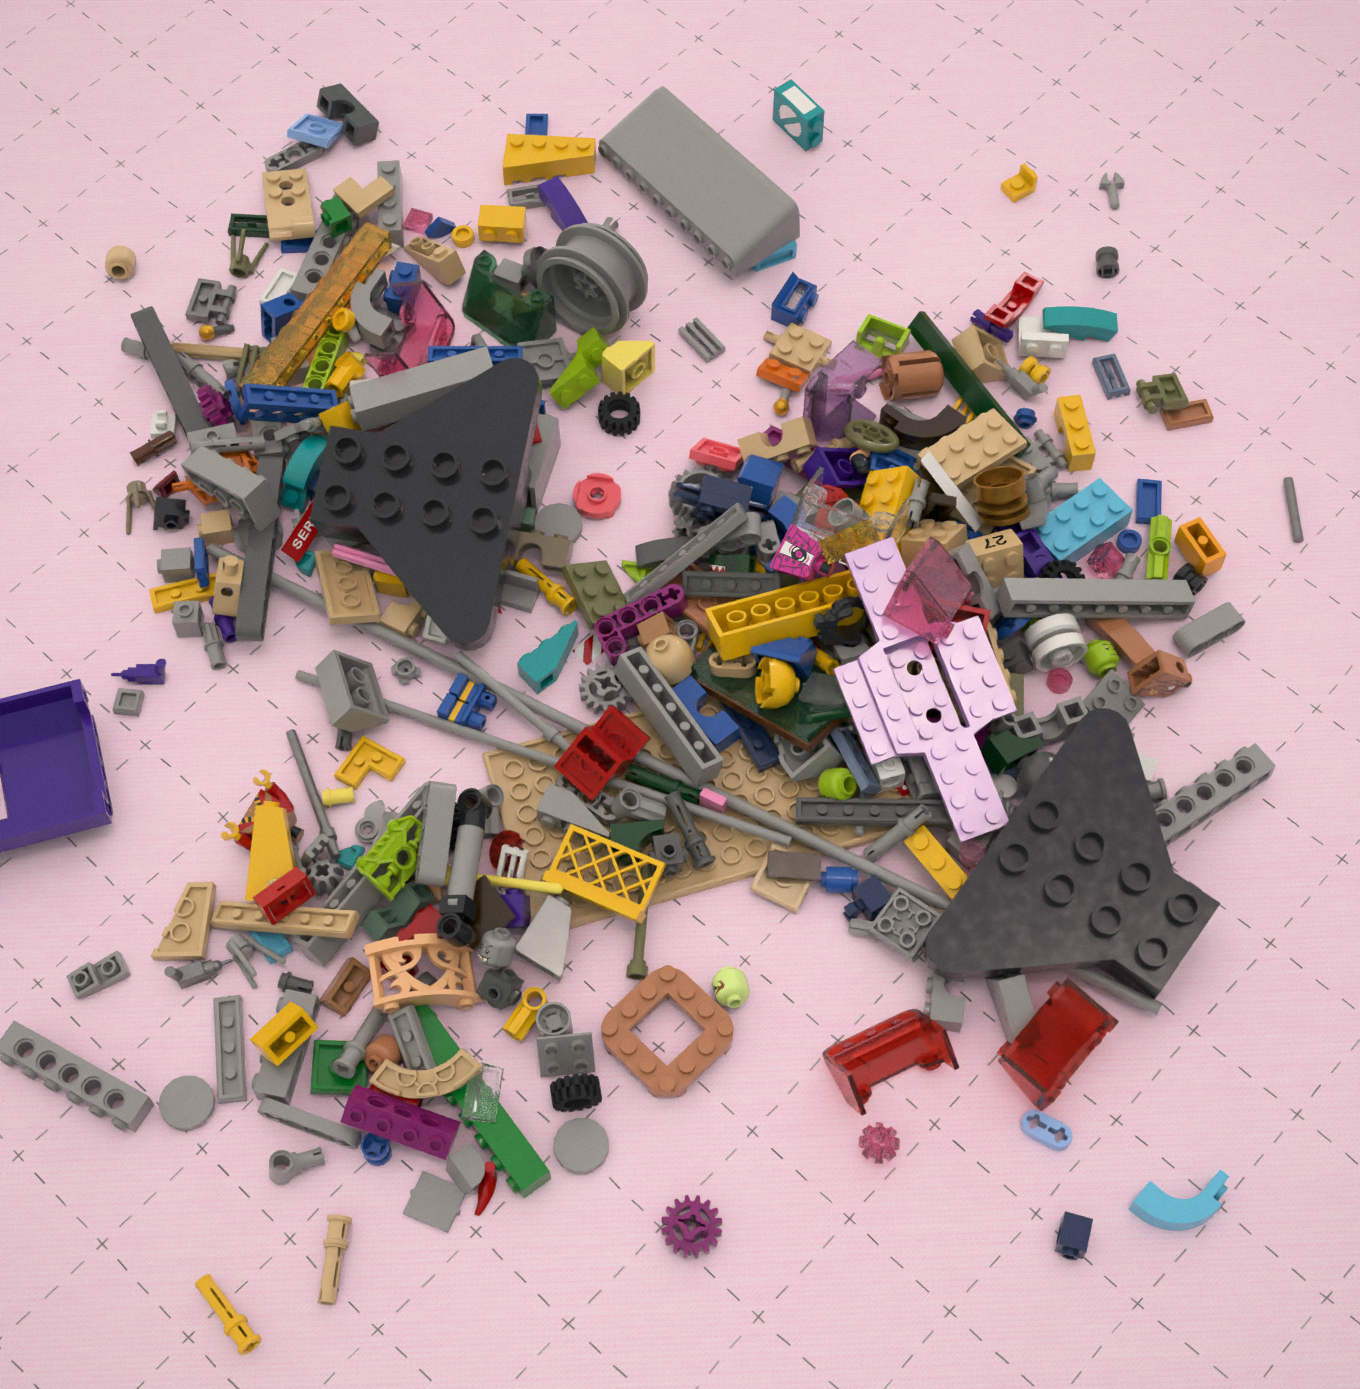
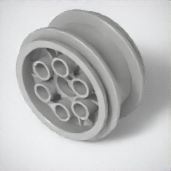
M582 223L567 227L559 235L556 246L546 250L539 258L537 264L536 281L544 302L560 320L582 333H586L594 326L602 335L619 331L626 324L629 312L639 308L647 297L648 273L641 256L624 237L600 224Z

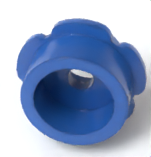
M1029 408L1018 409L1013 418L1018 427L1024 429L1030 428L1037 422L1035 411Z

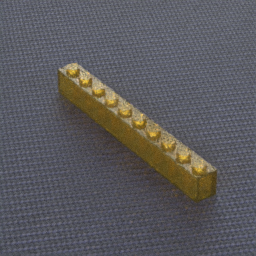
M368 222L356 231L349 245L343 248L342 254L336 261L332 262L328 272L319 279L314 290L307 294L304 303L299 309L294 311L292 318L286 326L280 329L279 335L267 346L266 352L260 359L255 361L248 375L242 378L239 388L243 400L242 388L245 383L286 386L333 325L332 319L335 312L340 308H346L350 303L351 293L356 282L364 284L368 276L373 273L392 248L389 231Z

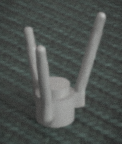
M236 934L229 939L226 949L232 954V958L240 967L251 987L256 989L257 985L253 977L257 973L248 961L254 954V947L282 964H285L286 960L258 943L252 936L246 939L243 934Z

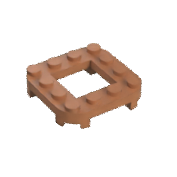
M665 965L644 978L606 1014L601 1025L602 1040L606 1051L609 1054L612 1053L648 1088V1092L656 1098L657 1096L680 1097L687 1092V1088L723 1053L727 1054L731 1048L734 1030L728 1013L687 974L670 965ZM665 999H671L704 1031L668 1066L631 1032Z

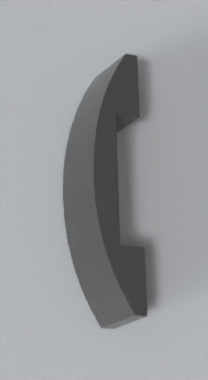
M693 537L665 538L636 545L637 569H655ZM699 557L693 563L709 562V558Z

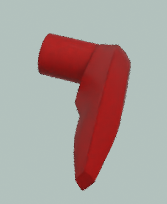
M493 1162L485 1163V1174L478 1187V1203L474 1214L476 1216H480L495 1191L497 1173Z

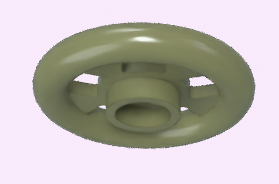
M855 419L846 423L844 427L847 439L864 450L875 453H890L899 446L897 434L881 423L867 419Z

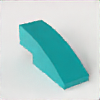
M1077 306L1045 307L1042 310L1043 329L1059 334H1069V337L1084 341L1090 336L1109 342L1118 333L1117 313Z

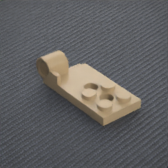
M306 168L262 172L270 242L314 238L315 226ZM292 203L293 205L285 206L284 204Z

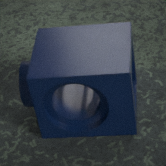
M1065 1211L1061 1218L1054 1251L1061 1253L1062 1257L1069 1260L1083 1259L1087 1252L1093 1219Z

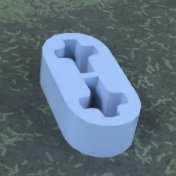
M1036 1109L1029 1110L1023 1115L1020 1124L1021 1130L1028 1137L1056 1151H1063L1070 1145L1072 1131L1066 1124ZM1033 1118H1036L1037 1120H1039V1126H1036L1034 1129H1031L1029 1127V1121H1032ZM1060 1131L1063 1133V1139L1065 1140L1061 1139L1058 1143L1054 1140V1134Z

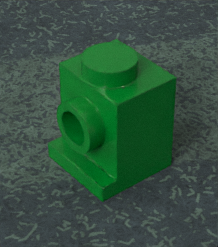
M338 196L322 202L320 205L323 212L320 214L321 219L326 227L329 226L332 238L352 230L351 215Z

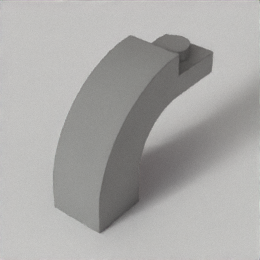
M376 268L374 273L368 276L365 284L356 282L351 293L350 302L351 309L355 314V325L359 333L371 344L385 349L395 335L396 330L392 318L380 314L374 309L376 301L388 286L385 271Z

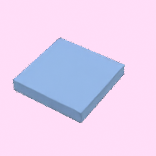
M306 113L287 130V137L328 148L343 134V123Z

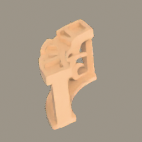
M437 933L414 934V940L399 941L398 937H393L364 945L365 955L369 959L374 995L373 1007L384 1011V1013H395L408 1005H448L457 1007L460 1010L473 1008L474 1004L483 1001L482 997L476 993L477 986L471 954L474 950H472L469 944L460 948L453 947L445 939L437 938ZM421 954H427L429 960L436 967L446 971L431 986L422 983L408 973L409 970L416 966ZM409 955L412 961L404 966H401L406 962V960H404L402 956ZM437 955L445 956L444 960H440ZM381 961L389 971L383 976L380 965ZM395 977L396 980L391 984L388 991L397 988L400 993L385 997L383 982ZM455 985L462 988V990H457Z

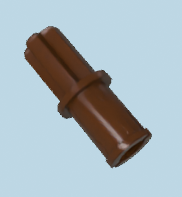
M167 431L153 440L148 439V443L129 453L138 466L154 455L159 456V452L177 443V439L172 431Z

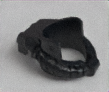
M860 596L838 599L831 605V609L825 610L826 614L824 616H821L820 612L814 615L816 619L813 621L816 630H820L817 634L820 642L824 641L825 646L837 645L839 643H859L862 640L861 634L863 630L865 631L870 622ZM852 607L864 609L862 617L856 623L837 626L840 620L853 615Z

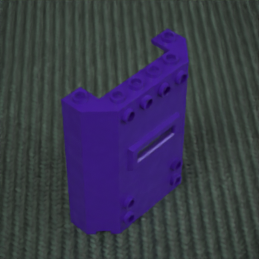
M80 679L0 699V777L7 818L0 820V853L112 824L113 808L94 716L90 712L87 692Z

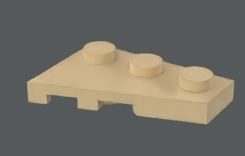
M213 882L187 883L174 909L175 914L169 926H166L162 933L163 938L158 948H154L150 956L154 961L205 960L216 885Z

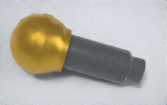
M204 324L199 329V336L201 339L208 341L216 335L235 331L234 325L210 326Z

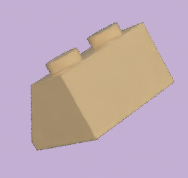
M974 325L952 339L954 349L982 384L1007 380L1003 373V368L997 363V360H1000L1005 365H1009L1000 339Z

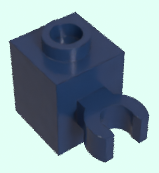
M873 875L853 888V902L844 907L845 912H843V915L850 922L852 918H857L863 913L867 920L872 922L892 896L877 876Z

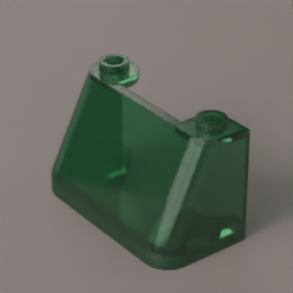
M483 250L476 256L472 265L462 303L464 317L505 346H517L519 342L549 339L557 331L554 297L542 289H533L525 296H522L492 275L497 267L496 258L486 250Z

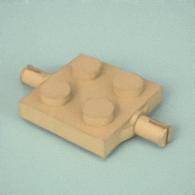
M791 322L785 332L779 336L768 330L764 334V340L775 344L769 353V359H775L791 368H798L801 372L809 374L808 377L821 365L833 371L837 366V361L826 357L832 340Z

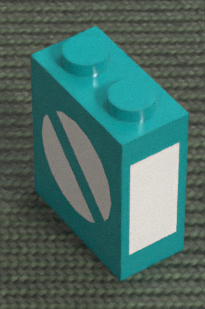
M790 79L774 89L773 121L805 152L812 147L818 146L823 141L825 111Z

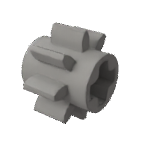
M686 513L673 522L676 527L672 530V533H674L675 537H695L697 530L703 526L696 517L690 518L689 514Z

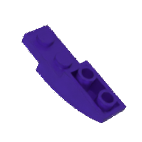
M1020 522L1007 526H995L998 532L1012 529L1023 543L1024 574L1027 578H1036L1038 574L1043 573L1040 570L1042 566H1047L1046 563L1053 562L1048 549L1033 528L1022 530ZM1061 573L1055 576V578H1063Z

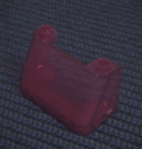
M930 536L906 569L882 615L938 645L942 637L948 639L955 626L951 621L961 605L969 606L975 595V592L971 591L973 585L942 544Z

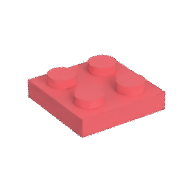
M704 437L690 449L689 459L695 460V463L708 466L710 464L717 466L719 470L724 472L735 471L743 463L739 447Z

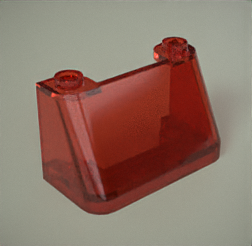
M1066 978L1061 984L1056 981L1046 992L1050 996L1012 1043L1007 1040L996 1052L1000 1056L997 1060L998 1063L1030 1102L1040 1111H1043L1061 1094V1090L1066 1086L1065 1084L1093 1049L1101 1043L1106 1033H1110L1119 1022L1069 978Z

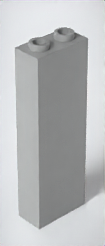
M487 346L349 386L351 395L347 396L350 408H352L350 411L354 423H359L361 430L366 431L400 421L493 367Z

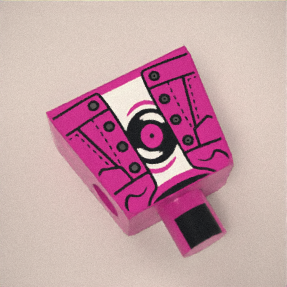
M791 524L769 567L776 572L812 582L817 573L829 578L835 568V564L825 560L828 552L825 547Z

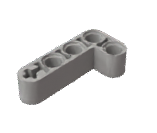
M428 781L424 784L421 798V806L424 807L415 884L443 887L456 800V784Z

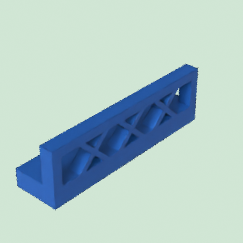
M429 346L427 363L486 346ZM487 346L493 366L509 358L523 359V346Z
M245 383L242 388L244 405L239 412L240 420L298 423L307 418L319 417L318 414L338 405L336 391ZM250 409L258 410L256 412H249Z

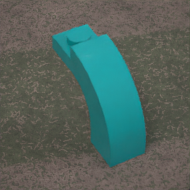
M312 434L305 438L298 446L283 476L282 482L285 483L281 505L292 509H299L300 512L305 511L309 498L308 486L318 469H321L328 437Z

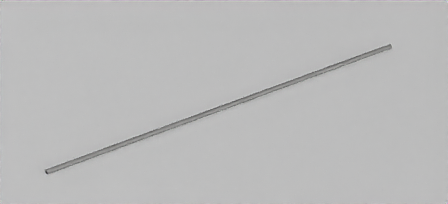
M214 543L209 544L206 550L208 555L217 559L233 555L238 560H245V558ZM274 572L272 573V586L326 611L323 596ZM377 622L353 624L455 675L461 673L468 676V680L478 685L484 684L459 662ZM499 682L534 713L562 727L580 734L584 727L590 726ZM486 686V690L495 693L488 686ZM641 751L634 759L635 762L674 781L679 779L682 781V784L695 789L703 790V788H707L726 797L727 807L869 876L876 875L880 881L896 889L900 887L915 898L937 909L945 910L951 900L714 785L706 782L696 787L685 771ZM1094 969L1065 970L1155 1015L1158 1014L1163 1004Z

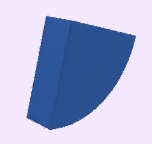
M438 216L424 232L428 238H440L450 234L456 225L454 222Z

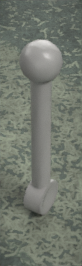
M293 844L297 867L306 874L305 867H303L298 854L299 846Z

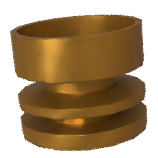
M1013 466L994 467L980 472L973 478L975 497L978 499V516L982 524L988 526L1012 525L1026 519L1030 514L1028 495L1025 493V474L1022 469Z

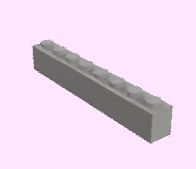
M1003 578L996 593L1004 617L1046 618L1055 614L1068 613L1074 615L1075 618L1187 619L1196 602L1187 580Z
M424 784L394 819L397 820L413 815L422 823L424 807L421 806V798ZM415 824L407 832V842L409 839L412 841L415 839V831L418 828ZM386 828V829L383 831V833L378 837V839L372 844V846L367 850V852L364 854L365 856H366V854L371 850V848L376 844V842L381 838V836L386 832L387 828ZM401 850L397 854V861L400 865H403L408 859V854ZM390 862L380 864L371 876L377 878L380 875H385L387 873L386 867ZM355 865L320 908L357 911L360 917L355 927L356 930L384 895L358 871ZM296 935L292 941L308 960L325 967L348 938Z

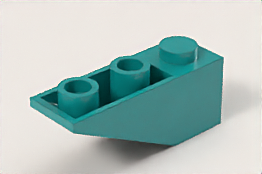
M576 620L569 625L565 624L562 626L557 634L550 639L543 640L538 648L531 653L524 654L519 659V662H517L519 676L537 695L557 681L579 635L578 622Z

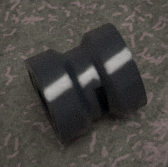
M1188 562L1176 572L1172 580H1187L1193 596H1195L1206 585L1208 578L1203 574L1195 573V567Z

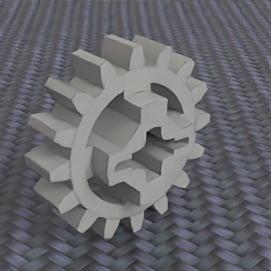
M606 662L605 667L601 668L597 663L596 670L593 671L588 668L587 676H581L582 684H579L581 701H586L587 709L594 707L595 714L600 710H603L604 713L610 705L625 710L626 702L632 701V697L622 684L623 688H621V684L617 683V680L620 681L615 674L617 664L611 668L609 662Z

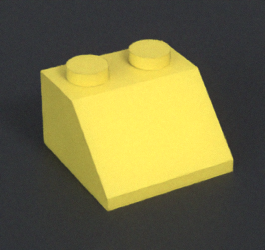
M617 341L613 346L607 347L602 353V382L616 394H618V391H622L623 395L626 392H631L655 371V343L653 341Z

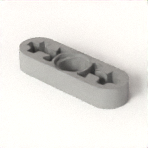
M300 141L267 158L265 161L266 172L298 169L320 158L324 154V147ZM291 155H300V158L297 160L289 159Z
M562 774L559 775L557 786L571 791L575 795L577 789L578 799L597 820L605 825L616 824L621 820L611 813L606 816L605 809L611 810V803L614 798L601 791L595 802L585 803L582 800L585 794L575 785L574 788L572 786L565 788L564 782L570 783V781Z

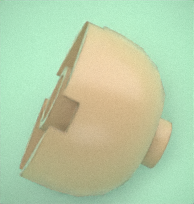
M673 634L656 637L645 649V653L648 655L651 663L659 670L669 685L679 683L688 677L692 672L691 666L696 661L690 645L682 637Z

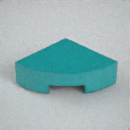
M306 550L299 563L297 561L295 563L302 574L311 577L316 566L315 552Z
M352 845L340 850L341 857L335 860L336 864H340L342 868L351 871L355 866L356 860L364 855L365 847Z

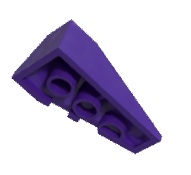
M817 447L803 465L808 479L812 485H831L837 488H855L865 484L869 471L859 475L856 473V468L850 464V456L861 448Z

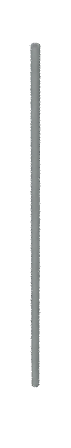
M301 670L297 671L295 679L320 687L316 675ZM383 698L386 709L393 713L552 767L560 759ZM619 778L612 779L607 784L620 790L634 788L641 796L669 806L664 798L667 795ZM684 801L690 814L787 847L791 845L792 837Z

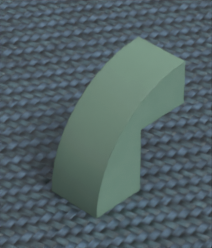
M415 881L405 883L404 888L399 890L389 906L371 910L361 925L375 942L396 936L399 930L407 928L413 922V917L420 909H425L429 904L432 905L437 898L426 885L415 884Z

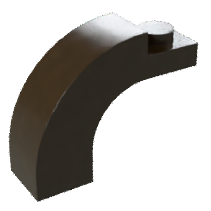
M886 403L881 408L879 423L889 427L897 434L899 446L921 451L937 443L943 436H948L957 431L961 425L966 424L967 417L947 405L932 419L914 420Z

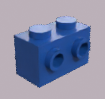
M397 262L395 269L390 272L389 288L384 290L383 300L387 303L389 311L401 317L411 318L422 284L420 267L417 264Z

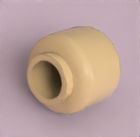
M121 245L109 249L105 260L106 272L115 279L123 280L131 277L136 266L135 253L130 248Z

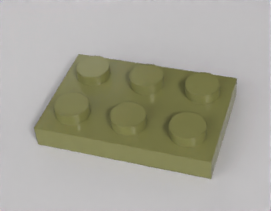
M607 560L564 565L561 570L589 630L594 629L596 621L601 617L627 605L625 596ZM628 620L626 623H632L634 620Z

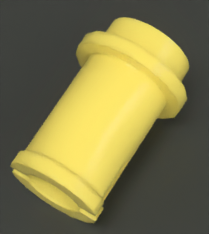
M353 786L331 790L327 787V790L322 791L323 806L329 805V808H332V805L355 803Z

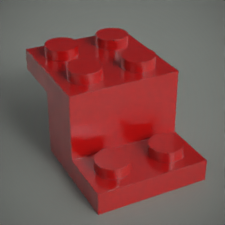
M610 705L595 725L584 727L553 767L590 800H595L610 780L622 776L651 738L614 705Z

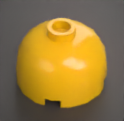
M769 657L761 659L757 668L762 669L761 677H756L755 679L757 704H762L760 708L777 709L787 705L794 697V693L799 691L800 680L796 677L794 669L783 660Z

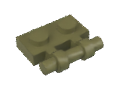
M1176 373L1155 375L1152 377V382H1145L1143 379L1136 382V392L1142 398L1144 409L1148 410L1150 414L1156 413V406L1162 405L1164 411L1188 408V398Z

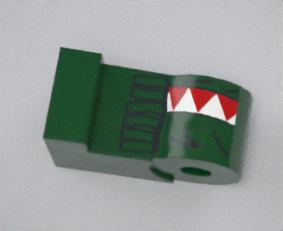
M747 554L709 555L708 571L755 573L756 557Z

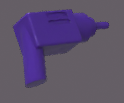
M161 658L156 661V664H136V667H128L127 670H123L121 673H111V676H121L123 680L137 682V684L163 685L166 673V660Z

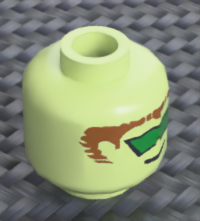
M731 966L724 967L712 979V987L718 1004L729 1008H737L748 999L750 989L747 978L740 969Z

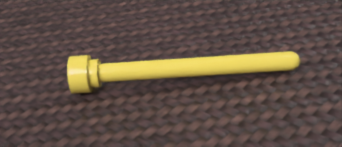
M447 865L445 886L449 884L452 865ZM477 874V880L485 874ZM485 875L495 887L560 894L563 891V886L559 883Z

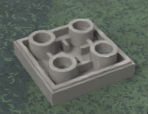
M898 887L868 928V931L913 961L925 945L930 930L941 915Z

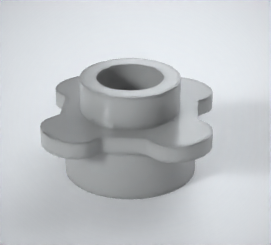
M405 657L399 659L391 667V673L397 675L401 684H408L410 679L421 674V669L415 666L412 658Z

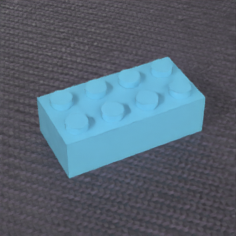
M1099 478L1049 512L1045 525L1033 529L1048 549L1053 560H1069L1076 563L1127 527L1133 509Z

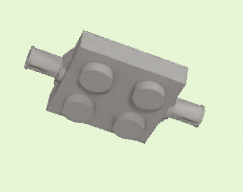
M562 337L517 343V346H523V360L528 361L535 367L542 385L554 384L576 355V353L570 354Z

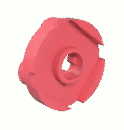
M602 473L587 475L586 479L581 482L579 480L573 490V500L577 512L582 516L593 519L613 517L621 504L620 486L609 475ZM599 492L602 498L594 499L591 496H595Z

